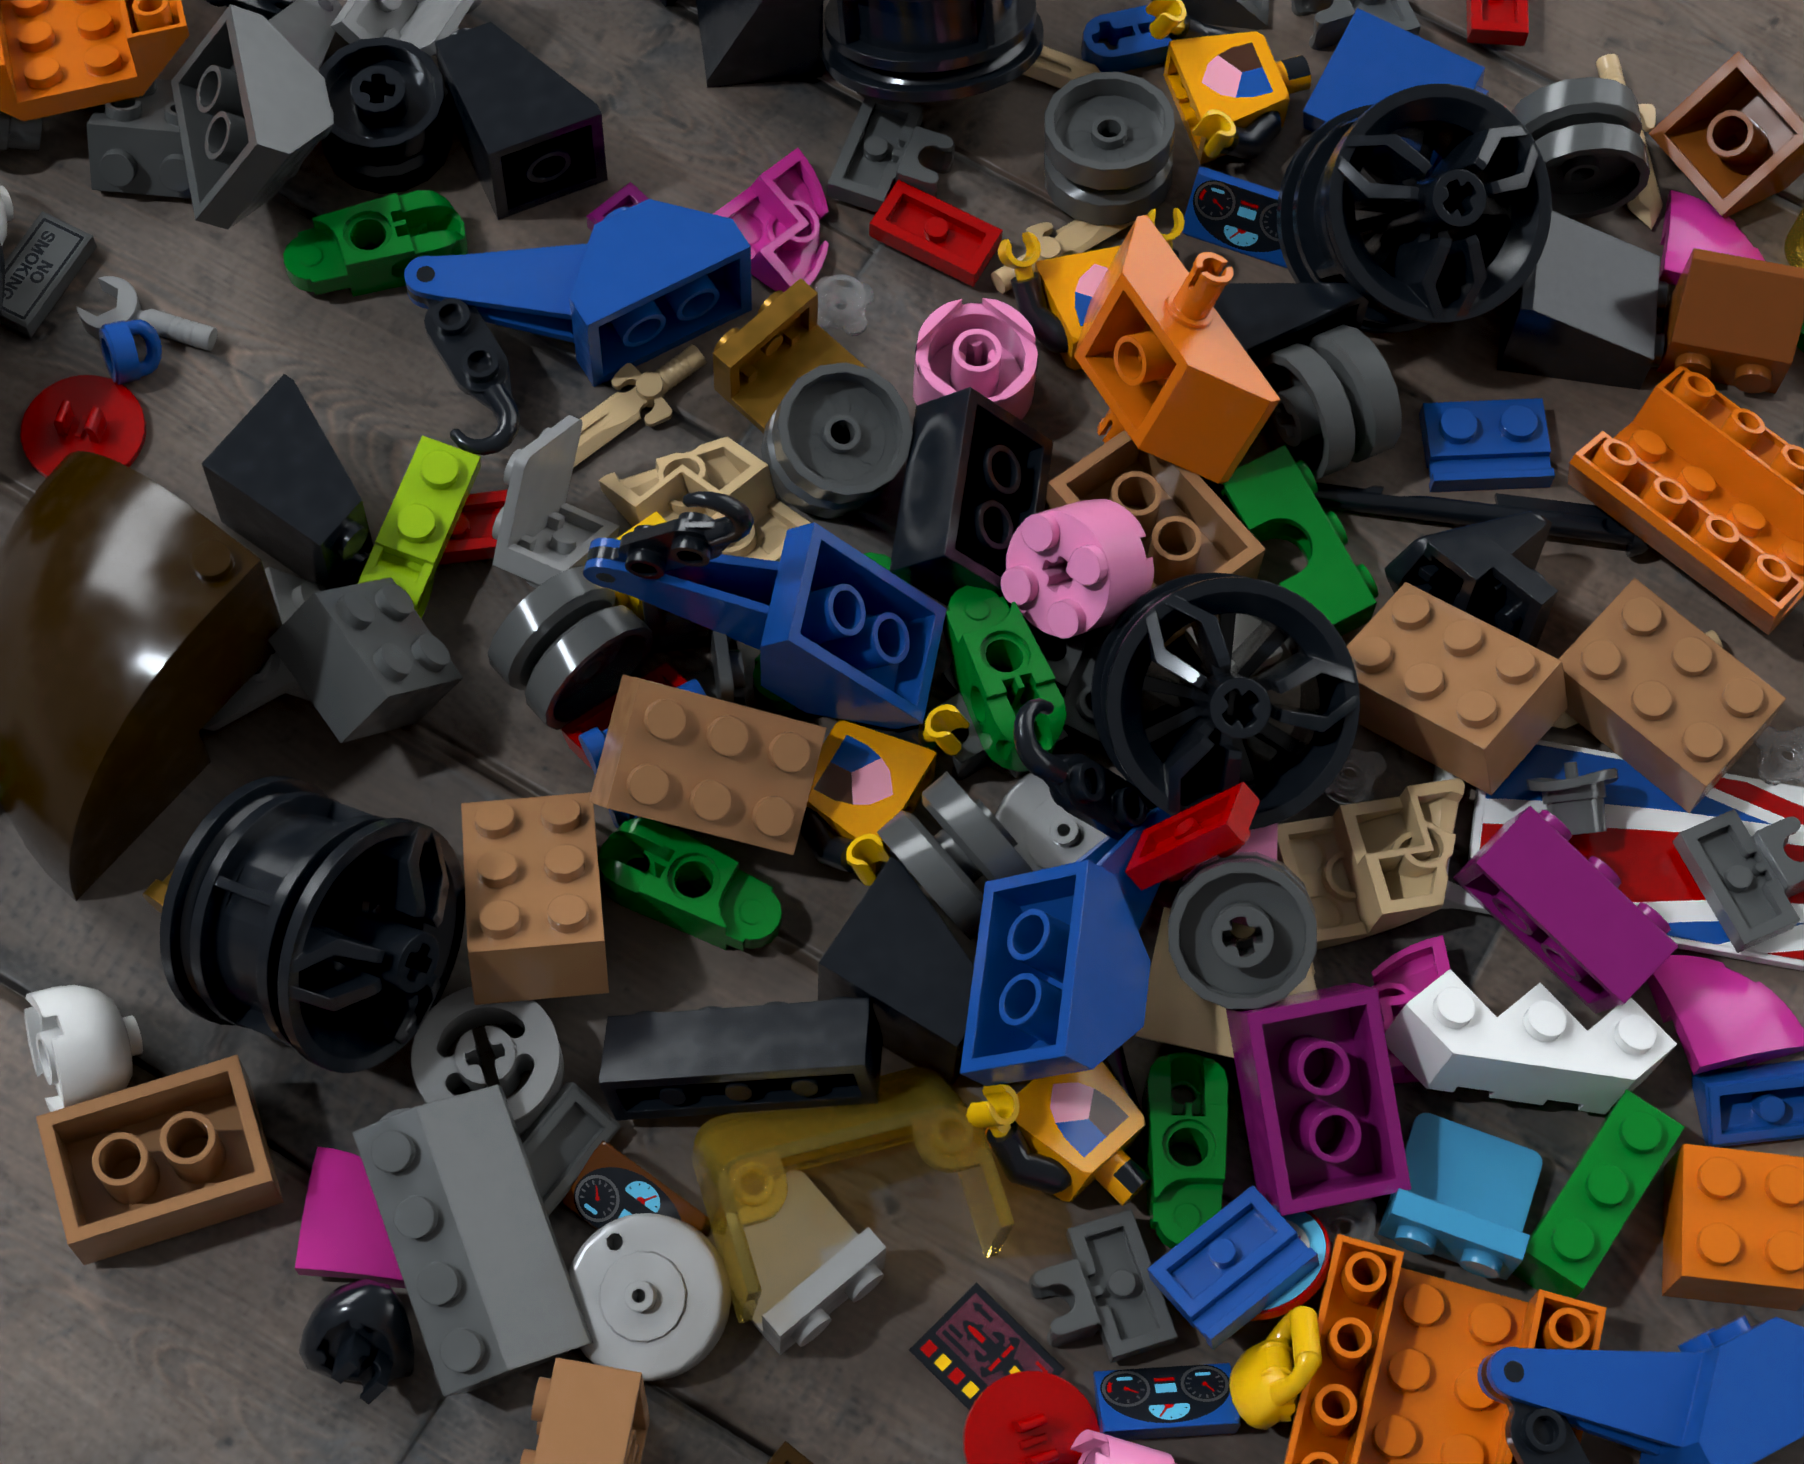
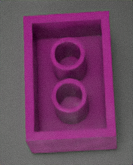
M1529 806L1507 821L1453 879L1595 1014L1623 1005L1679 947L1667 935L1671 928L1667 921L1652 907L1643 902L1636 906L1617 888L1621 884L1620 878L1606 863L1595 856H1591L1587 860L1568 841L1572 838V834L1561 820L1547 810H1542L1538 813Z
M1349 983L1287 995L1284 999L1259 1009L1226 1008L1256 1188L1281 1216L1396 1193L1398 1188L1411 1190L1377 988Z

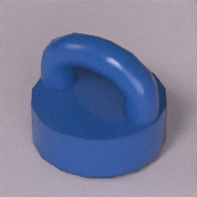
M141 319L121 320L104 324L99 330L103 358L113 382H117L120 385L140 380L141 377L153 373L158 368L162 358L161 340L156 329L148 322ZM135 335H140L146 343L147 354L143 361H139L133 339Z

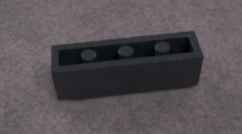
M835 997L825 1001L798 1003L774 1001L756 1006L729 1008L707 1006L699 1010L660 1013L641 1011L632 1015L608 1016L599 1085L616 1121L877 1104L879 1100L883 1035L870 997Z

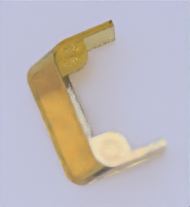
M914 1067L881 1075L877 1104L729 1113L712 1118L701 1126L694 1139L692 1163L706 1212L710 1219V1226L717 1250L726 1266L731 1287V1298L739 1324L753 1319L762 1292L744 1228L766 1222L780 1212L788 1192V1182L785 1173L790 1170H804L914 1141L920 1157L930 1167L945 1173H958L984 1257L988 1258L998 1255L1015 1223L984 1128L974 1127L968 1121L966 1114L969 1106L940 1074L927 1068Z

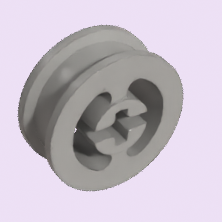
M472 987L456 991L442 999L428 1012L414 1037L411 1067L423 1102L427 1104L455 1096L454 1093L459 1089L471 1092L488 1087L481 1069L482 1060L471 1029L492 1024L511 1027L519 1031L522 1036L510 1038L505 1031L494 1026H485L495 1058L500 1085H502L505 1097L511 1095L518 1087L522 1073L532 1070L526 1084L516 1094L507 1099L519 1136H522L563 1086L564 1059L555 1027L544 1009L534 1000L475 1005ZM463 1035L457 1043L455 1053L450 1057H446L451 1045Z

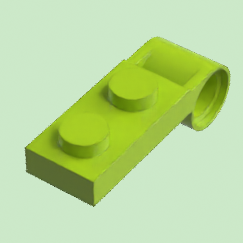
M422 435L375 540L374 547L358 584L391 577L396 585L405 590L414 604V610L422 619L431 596L434 574L480 471L481 456Z

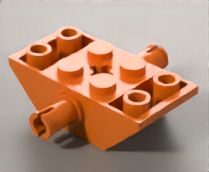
M1148 215L1137 216L1090 300L1074 354L1075 359L1110 408L1106 416L1099 423L1097 433L1099 436L1105 435L1111 426L1107 435L1102 440L1106 443L1125 430L1138 449L1215 483L1228 482L1281 399L1213 307L1225 286L1229 284L1234 276L1232 266L1226 267L1221 276H1219L1228 261L1219 254L1202 252L1198 254L1193 262L1191 271L1188 272Z

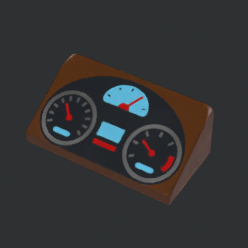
M602 1141L594 1150L562 1201L563 1206L596 1230L615 1219L627 1215L652 1213L682 1220L694 1226L705 1236L711 1231L710 1219L704 1213L605 1141Z

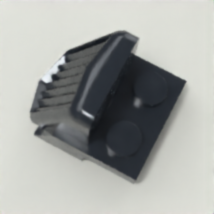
M1529 511L1419 537L1385 567L1386 578L1394 594L1407 582L1537 647L1558 590L1547 583L1545 578L1535 570L1552 522L1540 513Z

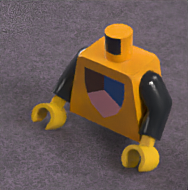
M1153 0L1145 8L1147 14L1156 17L1149 26L1150 33L1155 39H1163L1167 35L1172 39L1168 45L1163 76L1200 164L1210 162L1224 155L1247 160L1257 158L1284 126L1290 101L1289 94L1310 89L1311 73L1307 60L1303 55L1275 62L1264 35L1257 31L1240 33L1207 25L1186 14L1185 5L1181 0Z
M1154 208L1147 215L1155 225L1156 209ZM1174 208V227L1170 233H1161V235L1179 258V251L1173 249V239L1178 237L1183 231L1185 220L1180 209ZM1025 232L1022 233V239L1026 246V255L1020 261L1012 253L1010 240H1002L998 247V257L1006 267L1012 268L1015 271L1016 277L1011 280L1018 311L1028 320L1038 341L1051 352L1060 353L1068 368L1073 370L1082 369L1074 354L1088 306L1121 245L1037 261L1041 253L1040 242L1033 233ZM1035 263V268L1033 272L1032 264Z
M950 704L940 705L934 708L927 717H924L923 724L900 729H890L858 722L854 724L845 720L838 721L834 725L821 748L800 829L817 862L843 871L856 873L865 886L873 884L877 878L875 875L882 863L887 862L892 857L889 853L891 849L878 835L877 831L901 810L913 813L922 799V792L929 787L934 779L937 753L931 749L938 745L946 754L951 756L956 755L961 750V742L951 732L957 728H969L970 723L955 706Z
M1122 1045L1093 1070L1033 1079L1017 1094L1011 1086L1006 1084L984 1086L982 1092L988 1101L971 1103L967 1109V1119L974 1127H987L980 1139L993 1150L1005 1176L1012 1183L1047 1194H1053L1061 1201L1071 1202L1096 1179L1124 1206L1151 1179L1125 1153L1146 1123L1144 1115L1140 1111Z

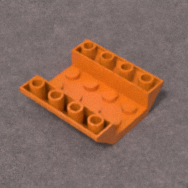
M0 0V111L21 121H28L143 96L189 37L182 0Z
M1680 365L1655 386L1634 420L1613 438L1604 431H1601L1576 452L1569 462L1568 484L1767 635L1804 600V449L1789 444L1767 428L1757 414L1748 409L1740 408L1717 391L1714 384L1704 375L1691 372L1686 367Z
M1337 1234L1317 1315L1322 1364L1299 1394L1284 1464H1517L1505 1437V1426L1509 1416L1508 1407L1506 1404L1496 1402L1486 1396L1480 1388L1477 1373L1481 1361L1486 1356L1506 1347L1599 1350L1607 1307L1541 1289L1535 1293L1529 1302L1402 1268L1403 1251ZM1572 1428L1581 1444L1583 1431Z

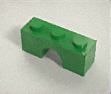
M1286 445L1237 468L1228 482L1218 484L1216 495L1259 542L1269 539H1282L1293 543L1301 550L1306 559L1307 566L1298 574L1280 582L1279 586L1300 595L1312 603L1333 624L1340 636H1343L1367 624L1372 619L1377 604L1375 598L1379 596L1378 588L1367 567L1362 563L1355 566L1344 547L1348 544V538L1339 518L1332 511L1325 514L1314 494L1318 492V487L1310 468L1302 459L1295 462Z
M1626 1089L1605 1117L1577 1161V1166L1530 1235L1523 1261L1512 1274L1537 1291L1541 1289L1575 1299L1587 1285L1685 1126Z

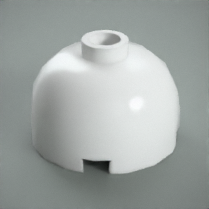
M78 985L51 987L26 994L25 999L33 1006L25 1008L24 1014L34 1068L37 1077L44 1073L48 1084H55L59 1095L45 1098L50 1112L126 1089L133 1075L132 1056L143 1053L140 1030L133 1015L121 1017L117 1006L111 998L99 990Z

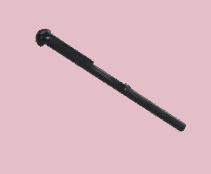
M1200 476L1216 494L1218 483ZM1316 482L1318 492L1314 495L1321 507L1464 525L1477 524L1531 511L1542 514L1552 522L1548 535L1626 544L1627 557L1641 555L1651 547L1597 505L1500 493L1494 495L1496 504L1432 496L1382 494L1384 486L1375 485L1368 488Z

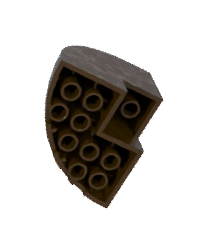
M75 451L68 454L42 482L16 518L0 549V802L28 851L44 871L75 901L90 888L211 762L198 731L261 668L271 654L276 652L268 639L282 626L260 558L161 485L120 462L99 454L84 451Z

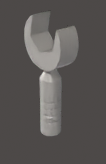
M115 276L99 277L98 280L102 291L117 298L116 308L95 316L77 307L83 327L90 335L99 339V330L104 324L121 320L131 321L139 319L152 325L161 337L193 345L207 351L213 349L217 339V328L183 319L182 317L152 308L143 311L134 287L128 281Z

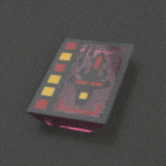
M977 1282L909 1349L968 1410H970L974 1401L986 1387L1006 1375L1022 1371H1041L1059 1376L1065 1369Z

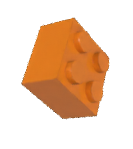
M1683 1144L1664 1166L1662 1296L1797 1311L1804 1305V1157Z

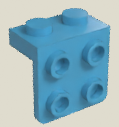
M1419 1114L1411 1126L1405 1145L1411 1190L1398 1188L1396 1193L1390 1194L1378 1235L1394 1240L1397 1245L1408 1251L1423 1255L1434 1254L1459 1263L1464 1270L1485 1278L1507 1280L1523 1261L1530 1238L1529 1234L1523 1233V1229L1543 1164L1541 1156L1532 1149L1434 1114Z

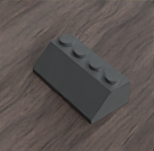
M497 1084L415 1106L352 1132L443 1396L470 1393L556 1357L593 1344L502 1085Z

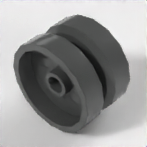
M1094 72L1069 81L1053 94L1044 112L1045 189L1055 206L1074 219L1094 225H1124L1135 221L1137 216L1147 215L1150 210L1156 209L1164 202L1172 185V151L1174 149L1175 123L1174 109L1163 91L1141 77L1122 72Z
M1597 77L1566 79L1539 88L1521 99L1511 111L1531 134L1541 152L1550 180L1552 211L1571 219L1590 218L1616 210L1635 199L1647 186L1650 166L1646 145L1640 137L1642 122L1638 101L1631 88L1616 80Z
M1341 325L1306 340L1305 345L1296 343L1260 359L1257 365L1258 369L1281 399L1263 426L1266 437L1273 450L1286 445L1295 462L1302 459L1310 468L1315 480L1348 467L1350 461L1358 463L1394 448L1401 434L1402 410L1397 386L1387 362L1375 344L1359 329Z
M844 362L820 365L797 378L767 422L761 445L762 458L769 466L775 490L781 498L801 512L827 519L853 515L872 504L894 479L908 458L913 435L908 407L893 384L872 369Z
M585 566L569 568L549 578L529 593L507 615L493 636L488 650L489 663L510 687L525 690L526 704L546 726L556 730L562 729L573 720L618 693L622 675L635 677L647 660L653 645L651 629L631 609L624 605L616 606V596L612 589L601 587L588 581L583 575Z
M946 771L922 792L923 806L943 829L935 836H932L913 813L901 810L877 833L943 911L971 940L979 932L983 893L974 883L983 875L991 881L1033 872V870L1015 850L1014 847L1018 844L991 811L979 798L974 802Z
M1235 852L1225 858L1216 856L1202 862L1180 884L1171 906L1168 920L1169 953L1180 978L1201 998L1227 1009H1259L1284 999L1306 978L1317 951L1315 908L1304 883L1283 862L1258 852ZM1245 917L1249 927H1256L1254 933L1247 938L1234 936L1230 931L1232 930V919Z

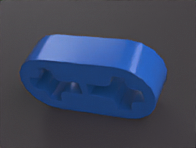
M1148 5L1092 18L1086 24L1083 31L1081 56L1084 61L1095 64L1100 72H1124L1165 63L1169 41H1172V39H1155L1152 37L1149 26L1156 17L1147 14L1145 8ZM1107 38L1111 45H1117V49L1108 50L1105 43H1098L1099 39Z

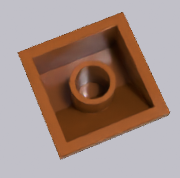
M1739 51L1648 133L1723 218H1727L1785 190L1804 173V119L1765 76Z
M1693 248L1664 310L1662 333L1665 334V345L1662 361L1657 372L1671 374L1681 365L1691 372L1704 375L1711 382L1735 386L1747 393L1769 392L1776 394L1792 365L1804 321V268Z

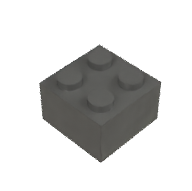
M391 577L314 592L268 639L340 743L416 724L463 679L450 660V654L446 646L432 635L414 610V604L405 590L396 585Z

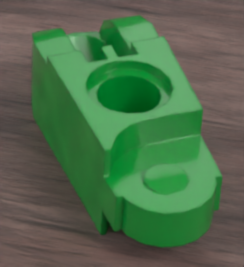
M416 190L399 196L397 193L313 217L314 228L298 232V236L287 244L283 256L287 276L298 289L314 292L315 295L350 288L353 297L406 286L404 278L405 268L413 259L420 256L464 255L468 253L465 224L447 198L432 190ZM369 245H379V247L373 250H363L364 247Z
M964 586L958 589L949 601L943 624L944 634L954 656L950 666L981 745L990 759L1006 769L1017 772L1029 771L1023 765L1016 752L1013 738L1014 721L1018 710L1028 700L1037 698L1044 699L1053 704V712L1049 715L1038 714L1034 723L1038 743L1044 750L1053 754L1062 734L1067 716L1065 701L1055 683L1056 678L1016 602H1012L1009 608L1005 598L999 597L992 590L972 586ZM990 665L1000 666L1008 672L997 671Z
M636 817L628 820V822L625 821L602 844L598 856L601 885L608 897L619 905L724 950H727L728 945L744 951L745 948H762L771 943L779 934L782 925L781 904L773 893V887L740 870L738 861L676 828L672 829L659 821ZM643 860L647 863L649 869L643 873L629 866V864L634 861ZM691 880L703 881L711 887L706 894L695 898L684 896L678 891L682 884Z
M1188 1052L1158 1057L1150 1067L1142 1096V1109L1146 1123L1143 1128L1145 1170L1151 1177L1146 1184L1148 1215H1150L1151 1229H1156V1234L1162 1243L1170 1249L1174 1248L1222 1210L1223 1183L1226 1173L1228 1081L1225 1069L1218 1062H1215V1059ZM1179 1087L1187 1088L1192 1092L1195 1100L1192 1103L1185 1102V1105L1179 1104L1172 1097L1171 1091ZM1177 1143L1190 1144L1198 1150L1202 1162L1195 1166L1180 1165L1170 1155L1169 1147Z

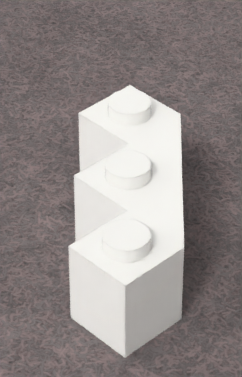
M1451 969L1410 1000L1385 1032L1387 1048L1426 1089L1454 1092L1457 1087L1489 1091V1098L1544 1105L1547 1100L1578 1104L1579 1111L1606 1114L1610 1111L1626 1089L1632 1092L1646 1080L1677 1045L1631 997L1625 1004L1615 1007L1587 1031L1541 983L1537 984L1500 1016L1496 1017Z

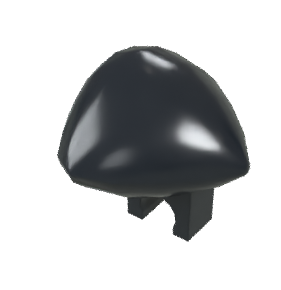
M362 1279L339 1286L319 1302L303 1330L299 1354L307 1369L334 1379L340 1384L344 1380L361 1382L363 1392L360 1394V1399L367 1404H370L387 1389L390 1380L412 1375L414 1371V1344L411 1327L404 1304L390 1285Z

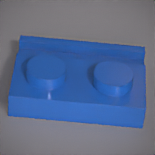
M1543 398L1423 403L1419 413L1426 468H1429L1430 492L1545 488L1551 486L1555 472L1554 468H1551L1549 457L1551 447Z
M1252 1185L1148 1267L1147 1270L1150 1280L1193 1328L1196 1327L1205 1337L1207 1344L1214 1350L1319 1266L1317 1253L1311 1247L1308 1248L1294 1228Z

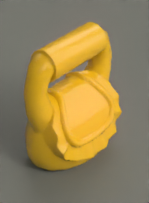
M1301 1305L1294 1307L1283 1316L1264 1341L1243 1352L1234 1365L1229 1380L1232 1402L1239 1416L1248 1425L1257 1429L1267 1430L1280 1421H1292V1414L1295 1413L1298 1403V1394L1307 1386L1322 1364L1318 1318L1314 1309Z

